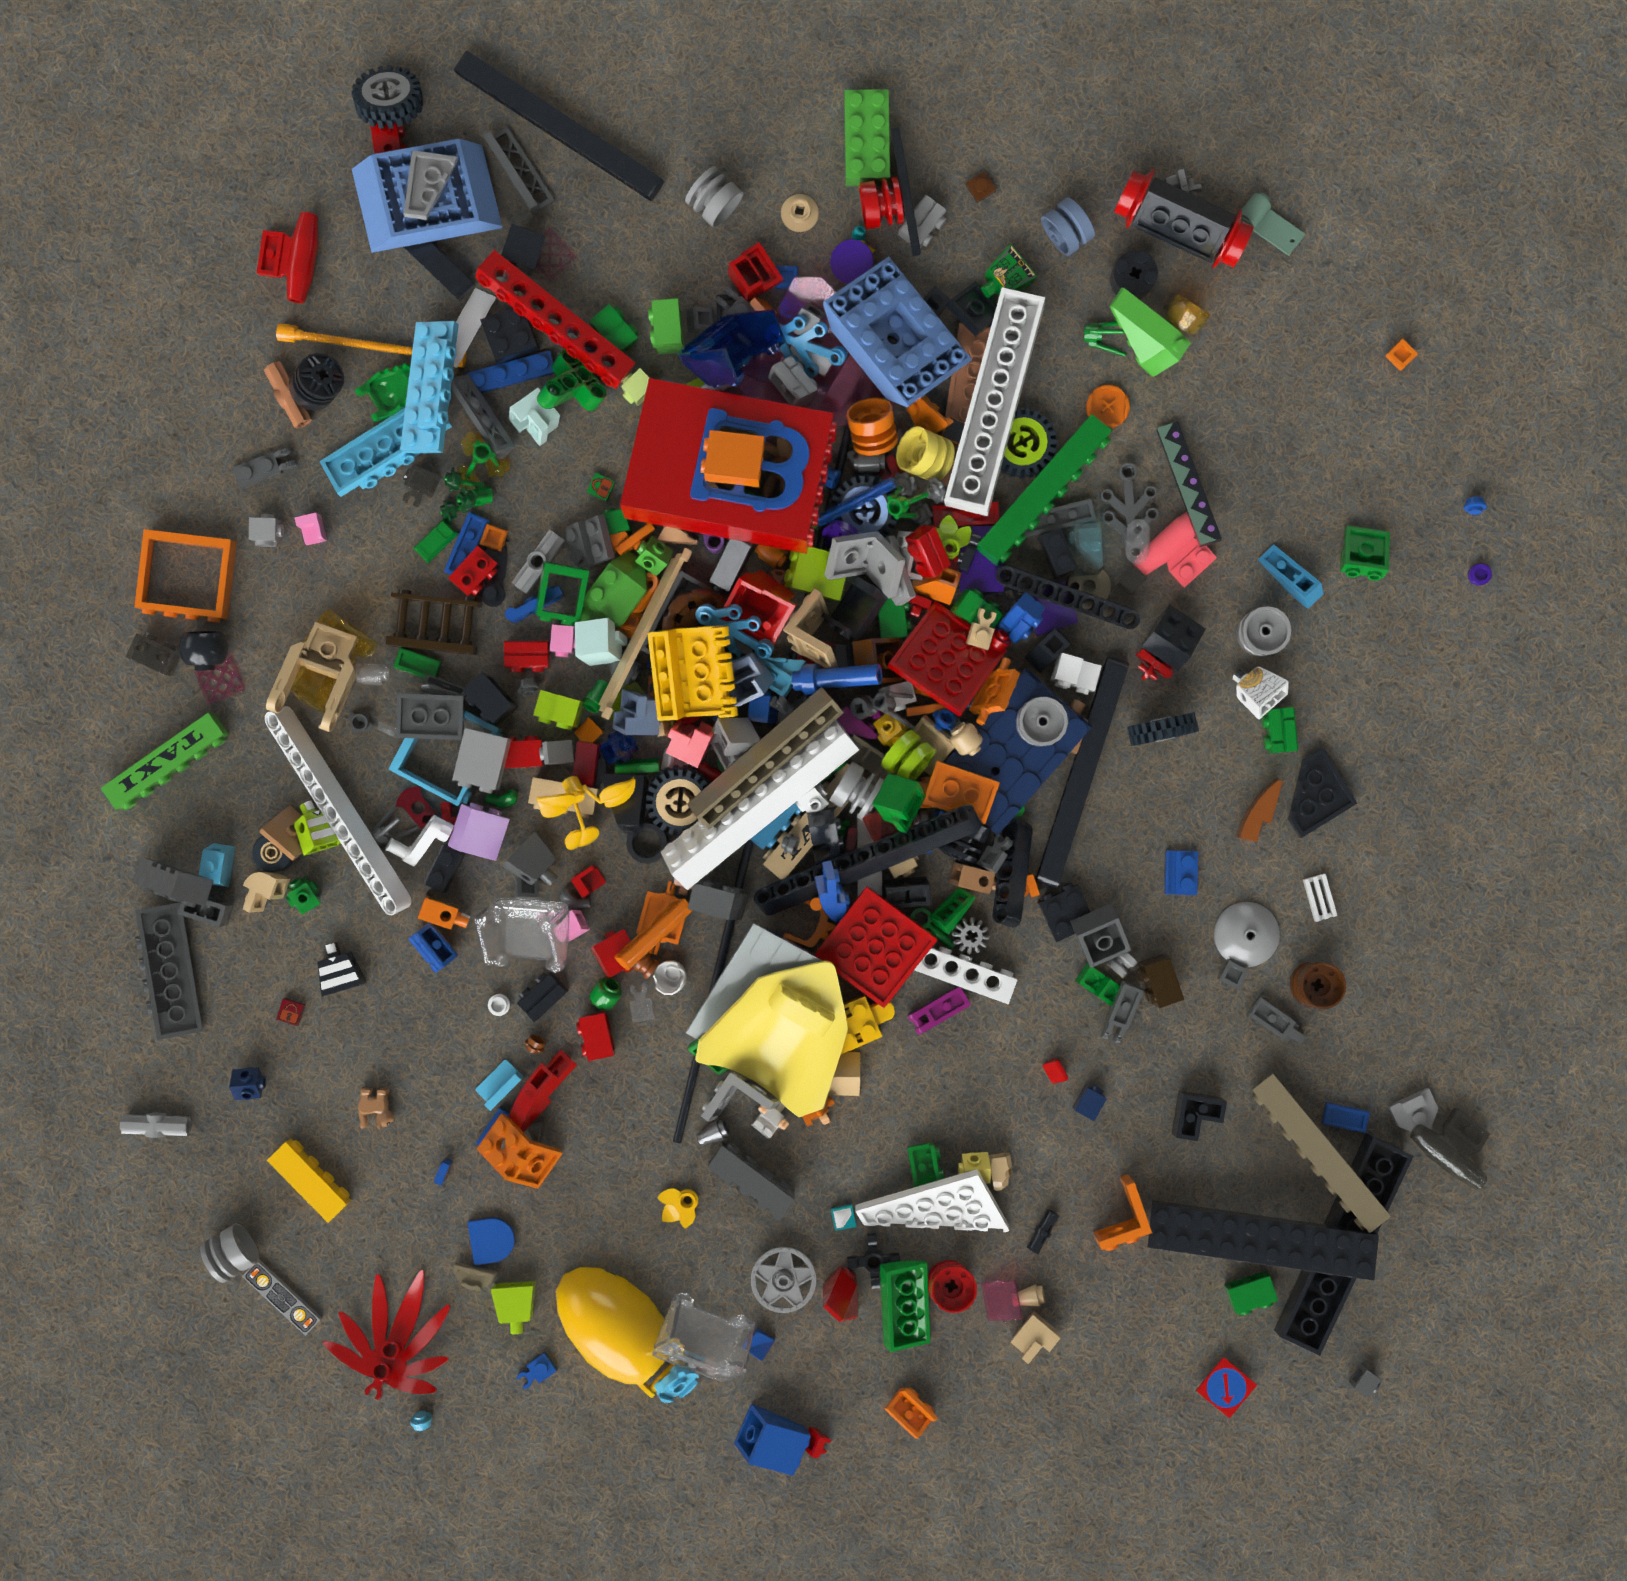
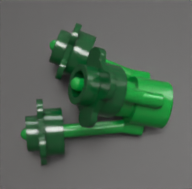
M455 467L451 468V473H446L444 480L445 485L449 487L450 493L453 489L458 490L460 484L473 486L476 489L471 491L467 490L466 487H461L460 493L456 496L458 506H454L453 501L446 502L444 500L443 505L440 506V514L443 516V519L447 518L448 522H451V519L457 518L456 511L461 510L463 513H467L468 508L492 503L493 493L491 486H484V482L461 479V473L455 472Z

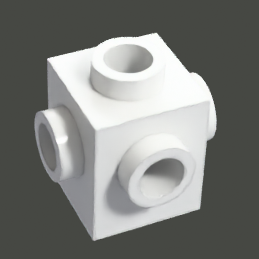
M820 783L797 800L796 804L802 812L805 810L807 813L822 811L829 805L826 798L828 792Z

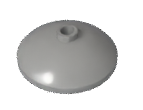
M1239 902L1229 906L1220 914L1214 927V942L1219 953L1226 960H1230L1241 967H1253L1264 963L1274 954L1279 943L1280 931L1274 915L1264 906L1253 902ZM1251 931L1253 938L1248 940L1247 933Z

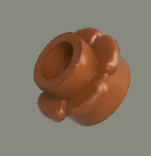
M531 1034L529 1039L525 1040L526 1049L533 1054L544 1052L546 1041L538 1035Z

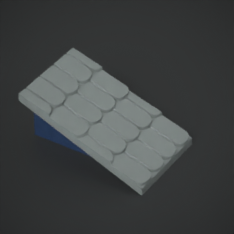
M752 923L685 1032L695 1039L704 1035L758 977L823 960L813 956L805 947L783 937V935L770 928L764 929Z

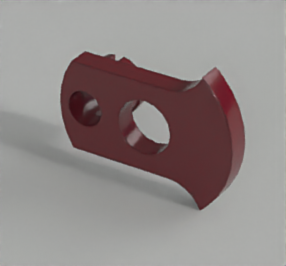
M410 787L400 794L396 801V807L403 808L418 827L424 829L426 823L423 822V818L425 816L432 817L433 815L438 817V815L422 797V787ZM415 802H420L424 805V811L421 814H414L411 807Z

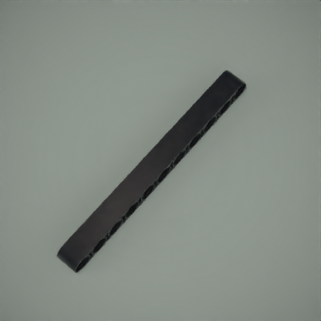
M465 51L453 69L461 78L649 201L654 200L665 183L657 174L472 53Z
M1107 656L1086 719L1092 727L1082 738L1079 750L1075 754L1036 875V883L1057 889L1128 671L1129 662Z
M962 805L909 827L907 833L899 831L829 861L832 862L833 869H838L840 879L838 883L843 887L973 834L981 828L982 821L973 806ZM822 863L757 890L754 894V902L765 915L770 916L818 897L815 876L823 875Z

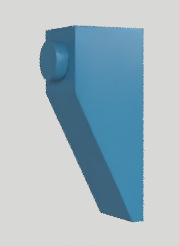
M1274 544L1258 558V561L1287 592L1307 609L1324 594L1321 582Z

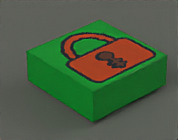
M595 473L586 493L607 502L616 482Z

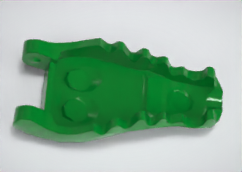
M405 363L397 365L392 369L386 368L383 371H379L367 382L355 389L358 397L368 394L378 409L377 412L371 415L374 422L389 418L406 406L411 364Z

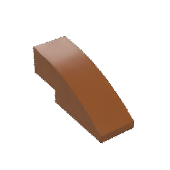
M1273 780L1254 799L1239 825L1236 834L1237 838L1257 842L1262 822H1272L1283 781Z

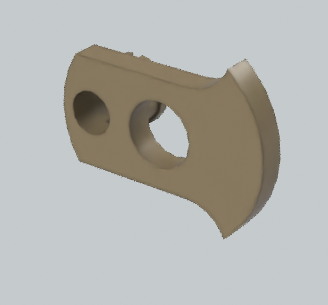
M1103 569L1097 575L1069 577L1068 586L1076 584L1079 590L1084 591L1083 583L1091 580L1095 584V589L1091 594L1105 599L1110 594V578ZM1068 591L1070 598L1072 599L1073 594L1071 591Z

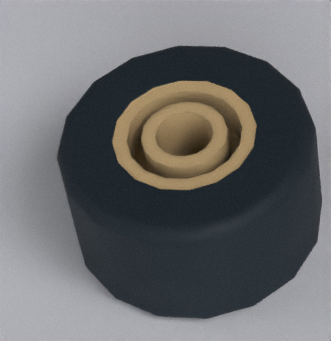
M264 836L258 838L253 846V860L264 871H282L293 863L289 857Z

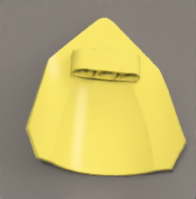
M820 961L758 977L744 994L699 1039L695 1060L705 1065L725 1067L748 1077L769 1091L798 1117L824 1109L848 1030L834 964L830 961Z

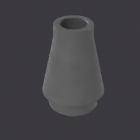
M717 1119L703 1131L697 1133L698 1142L703 1146L708 1143L726 1140L731 1135L730 1128L724 1119Z

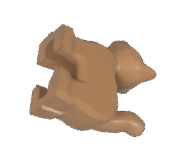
M361 1088V1098L358 1103L360 1128L363 1129L367 1126V1114L377 1113V1129L388 1127L395 1120V1115L389 1110L388 1094L390 1093V1088L378 1089L377 1097L371 1094L373 1088Z

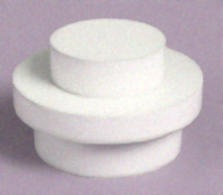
M496 994L488 1001L489 1011L496 1016L506 1014L510 1008V1001L503 994Z

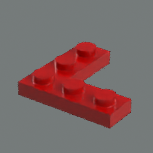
M998 502L991 503L988 516L945 505L932 506L933 526L939 528L941 521L947 515L954 519L958 527L995 525L999 520ZM947 544L945 549L947 552H951L952 547ZM957 555L955 558L949 559L951 563L948 567L949 569L959 570Z

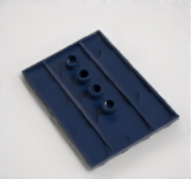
M1025 668L1017 680V685L1012 692L1005 711L992 712L988 715L985 725L977 724L975 726L983 738L980 744V751L970 756L969 754L960 755L955 749L944 763L1000 782L985 824L998 835L1087 734L1092 725ZM1039 697L1055 699L1064 707L1067 713L1068 726L1066 733L1059 741L1052 745L1035 746L1028 744L1017 731V713L1023 704L1031 699ZM1041 717L1039 719V724L1041 726L1046 725V720H1042Z

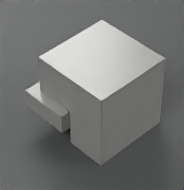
M718 718L712 730L715 735L711 744L724 770L728 769L760 741L749 718Z

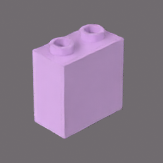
M470 803V806L461 804L448 846L460 852L496 861L510 819L501 816L502 811L493 808L485 811L483 806L475 803Z

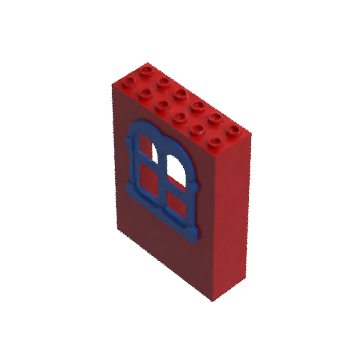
M649 378L620 502L624 518L807 554L808 548H813L815 539V528L813 526L817 527L819 520V506L817 505H822L824 496V485L822 484H826L828 478V464L826 463H831L832 445L835 443L837 435V422L834 421V413ZM725 426L755 432L757 436H764L765 441L769 435L787 439L793 447L791 458L783 463H773L764 460L762 462V470L775 472L783 477L785 481L784 492L776 498H764L745 494L743 491L744 485H735L731 491L710 487L708 481H705L704 473L700 472L701 461L706 459L707 451L703 450L705 437L709 438L710 430L720 431V428Z

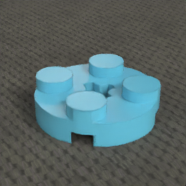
M678 1364L670 1369V1374L656 1382L654 1387L660 1400L664 1403L674 1402L673 1397L679 1396L681 1399L690 1393L697 1385L696 1378H699L693 1367H682Z

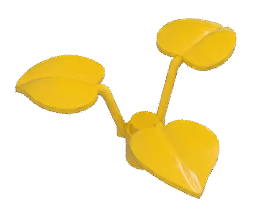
M571 776L562 782L566 793L537 797V802L541 814L546 818L559 816L574 804L581 828L580 830L571 831L565 838L567 849L574 850L577 847L589 845L599 836L598 828L595 826L585 828L578 802L585 798V792L599 804L604 803L606 807H615L626 802L631 797L635 789V779L633 777L628 781L608 786L597 797L588 789L586 784L581 785L577 776Z

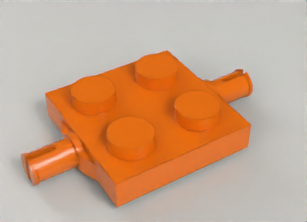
M1002 658L999 668L989 675L972 701L969 711L974 715L979 714L976 720L979 725H985L990 713L1005 711L1009 704L1020 673L1016 669L1008 670L1011 660L1008 658Z
M668 881L665 893L659 894L647 891L636 931L637 934L642 932L678 899L674 896L676 889L674 882L672 885V881ZM685 919L655 945V950L653 947L649 953L652 954L654 950V954L658 955L660 943L663 942L678 945Z

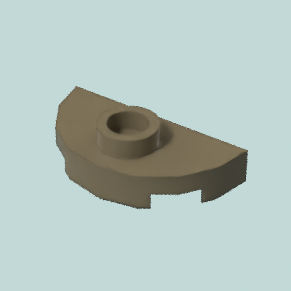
M459 1262L454 1263V1274L463 1287L469 1290H480L487 1287L493 1282L497 1274L496 1271Z

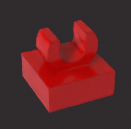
M916 595V597L908 601L909 604L914 605L910 616L918 618L922 609L928 611L932 600Z
M809 1427L808 1432L811 1437L805 1451L811 1457L819 1459L821 1454L827 1452L823 1448L825 1443H830L831 1440L817 1428Z

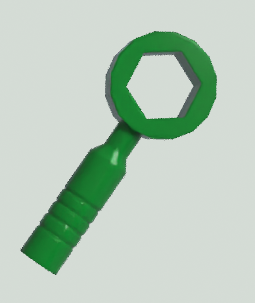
M924 907L914 909L910 918L914 920L915 914L920 911L928 915L927 922L921 926L929 928L932 934L951 950L955 946L953 940L938 927H934L931 924L932 920L929 910Z

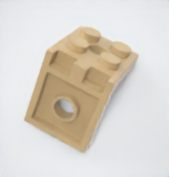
M814 589L811 594L804 598L798 611L791 615L790 621L783 630L789 634L787 639L788 642L793 644L791 647L793 651L819 664L823 668H836L838 664L832 648L812 636L825 620L821 615L823 613L829 614L822 593Z

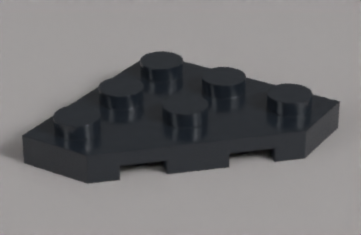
M1323 748L1308 755L1301 762L1288 817L1299 838H1303L1358 804Z

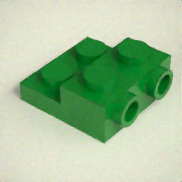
M1346 526L1344 529V546L1340 558V572L1346 573V576L1351 578L1358 577L1359 575L1368 576V579L1371 581L1384 578L1389 571L1390 532Z

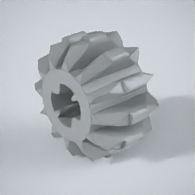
M970 917V924L963 918L962 923L964 926L956 925L960 932H952L953 936L959 937L953 943L955 945L962 943L959 947L961 952L967 946V954L972 953V947H974L976 953H979V944L984 948L987 946L982 942V939L988 940L990 938L989 935L982 934L988 930V927L980 928L983 923L982 920L977 921L974 925V917ZM969 930L973 933L976 932L973 941L969 938L965 939V935H968L966 932Z

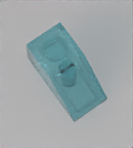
M1101 524L1073 525L1071 530L1068 531L1069 544H1073V550L1095 569H1101L1103 567Z

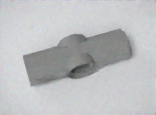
M549 529L534 552L528 555L527 562L511 583L528 594L540 578L543 564L541 567H535V558L542 556L543 562H551L566 541Z
M158 1112L147 1113L146 1115L123 1114L120 1121L121 1134H145L146 1137L151 1138L164 1137L166 1135L188 1136L191 1130L190 1116H170L166 1113Z

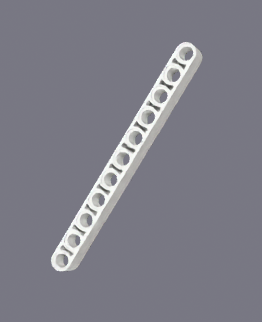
M284 706L279 713L267 712L265 715L267 727L386 914L394 915L410 907L411 897L293 710L288 706Z

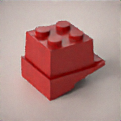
M762 570L753 574L747 572L738 579L723 608L730 607L733 604L739 605L742 608V614L736 620L749 619L751 616L759 617L761 625L757 631H750L748 628L740 629V631L758 640L768 639L775 645L797 605L792 602L796 594ZM732 610L734 614H738L736 610ZM728 616L721 618L726 622L736 621L729 618ZM751 622L752 625L757 626L755 622Z

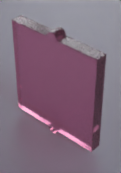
M998 1279L996 1282L981 1283L988 1321L1003 1320V1322H1007L1008 1320L1023 1318L1016 1280L1001 1281Z

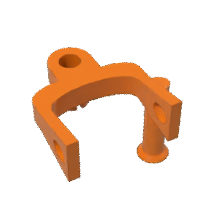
M813 898L804 902L809 904L813 910H820L819 922L811 937L803 940L785 931L782 934L783 937L807 947H813L820 938L825 940L828 937V931L833 930L836 925L827 921L829 916L822 908L819 898Z

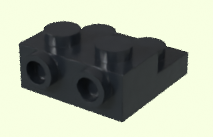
M1068 883L1060 887L1061 892L1054 895L1052 892L1040 897L1042 901L1037 902L1055 942L1074 935L1075 932L1070 921L1090 913L1086 899L1078 884Z

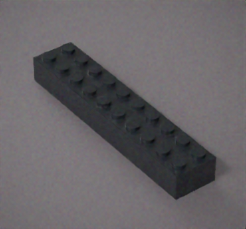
M1366 1133L1350 1167L1388 1212L1414 1156ZM1337 1194L1324 1224L1360 1229L1354 1221L1357 1217L1352 1211L1348 1213L1339 1203L1342 1199ZM1381 1225L1378 1226V1227H1377L1375 1230H1373V1231L1377 1232V1234H1378V1231H1379ZM1302 1270L1274 1331L1279 1337L1320 1356L1356 1278Z
M1152 1200L1149 1224L1152 1233L1148 1234L1147 1248L1375 1280L1379 1235L1375 1231L1369 1233L1367 1230L1362 1231L1361 1229Z

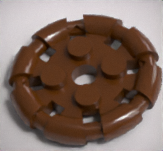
M709 589L690 590V593H682L667 608L669 611L666 617H663L662 630L694 627L698 623L695 613L699 606L710 601L712 606L720 609L724 607L727 600L722 595H716ZM693 601L695 607L689 609L688 603ZM677 613L680 614L678 622H674Z

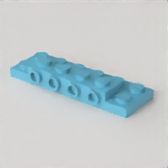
M455 321L416 322L400 451L404 453H443L459 326Z
M405 408L320 461L340 497L358 486L362 489L373 488L377 485V480L384 476H392L396 472V468L401 465L411 464L414 461V457L420 454L400 451ZM449 421L446 423V431L452 427Z

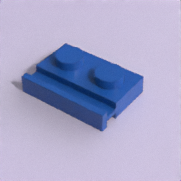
M1165 851L1164 894L1197 895L1198 851Z

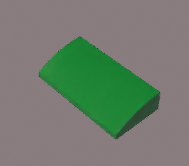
M899 1261L880 1264L884 1346L889 1352H894L930 1343L927 1262Z

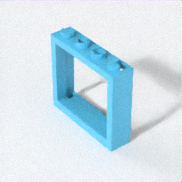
M465 710V718L492 731L491 734L503 737L500 734L501 728L490 722L487 723L484 719ZM404 738L389 770L457 806H461L463 803L467 804L472 796L471 788L463 787L459 795L456 796L404 768L418 741L415 738Z

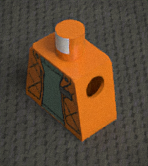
M427 893L418 919L452 929L453 924L466 928L470 916L458 912L459 905ZM448 911L451 913V916L446 918L441 913Z

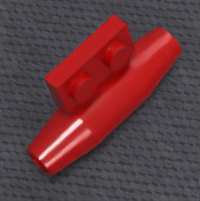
M300 212L292 238L284 232L263 230L256 273L260 276L275 278L286 275L287 300L290 302L305 303L314 277L319 245L318 216L309 212Z

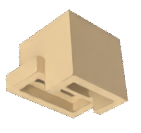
M1033 1311L1012 1337L1011 1343L1023 1353L1022 1359L1029 1364L1042 1346L1050 1352L1061 1339V1333L1038 1313Z

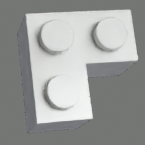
M1061 653L1056 658L1050 681L1055 682L1054 686L1067 689L1071 686L1076 688L1075 692L1088 695L1089 692H1094L1102 666L1083 661V658Z

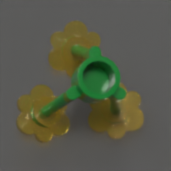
M468 432L465 435V439L461 440L464 455L473 456L469 468L465 466L458 468V472L461 473V479L479 482V478L475 475L474 470L477 463H485V466L488 468V475L491 477L497 475L503 477L505 472L510 470L511 465L507 461V457L497 460L496 454L491 452L490 447L482 441V435ZM460 484L459 487H466L469 490L473 488V486Z

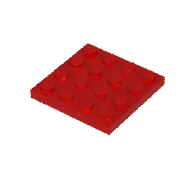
M935 601L887 667L960 717L1007 650H1000L991 643L988 650L966 644L971 625Z
M866 886L815 952L814 956L823 961L832 962L838 975L885 1008L938 938L870 887Z

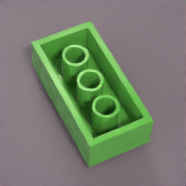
M889 89L844 90L845 186H859V182L874 180L876 186H881L883 178H886L889 185Z

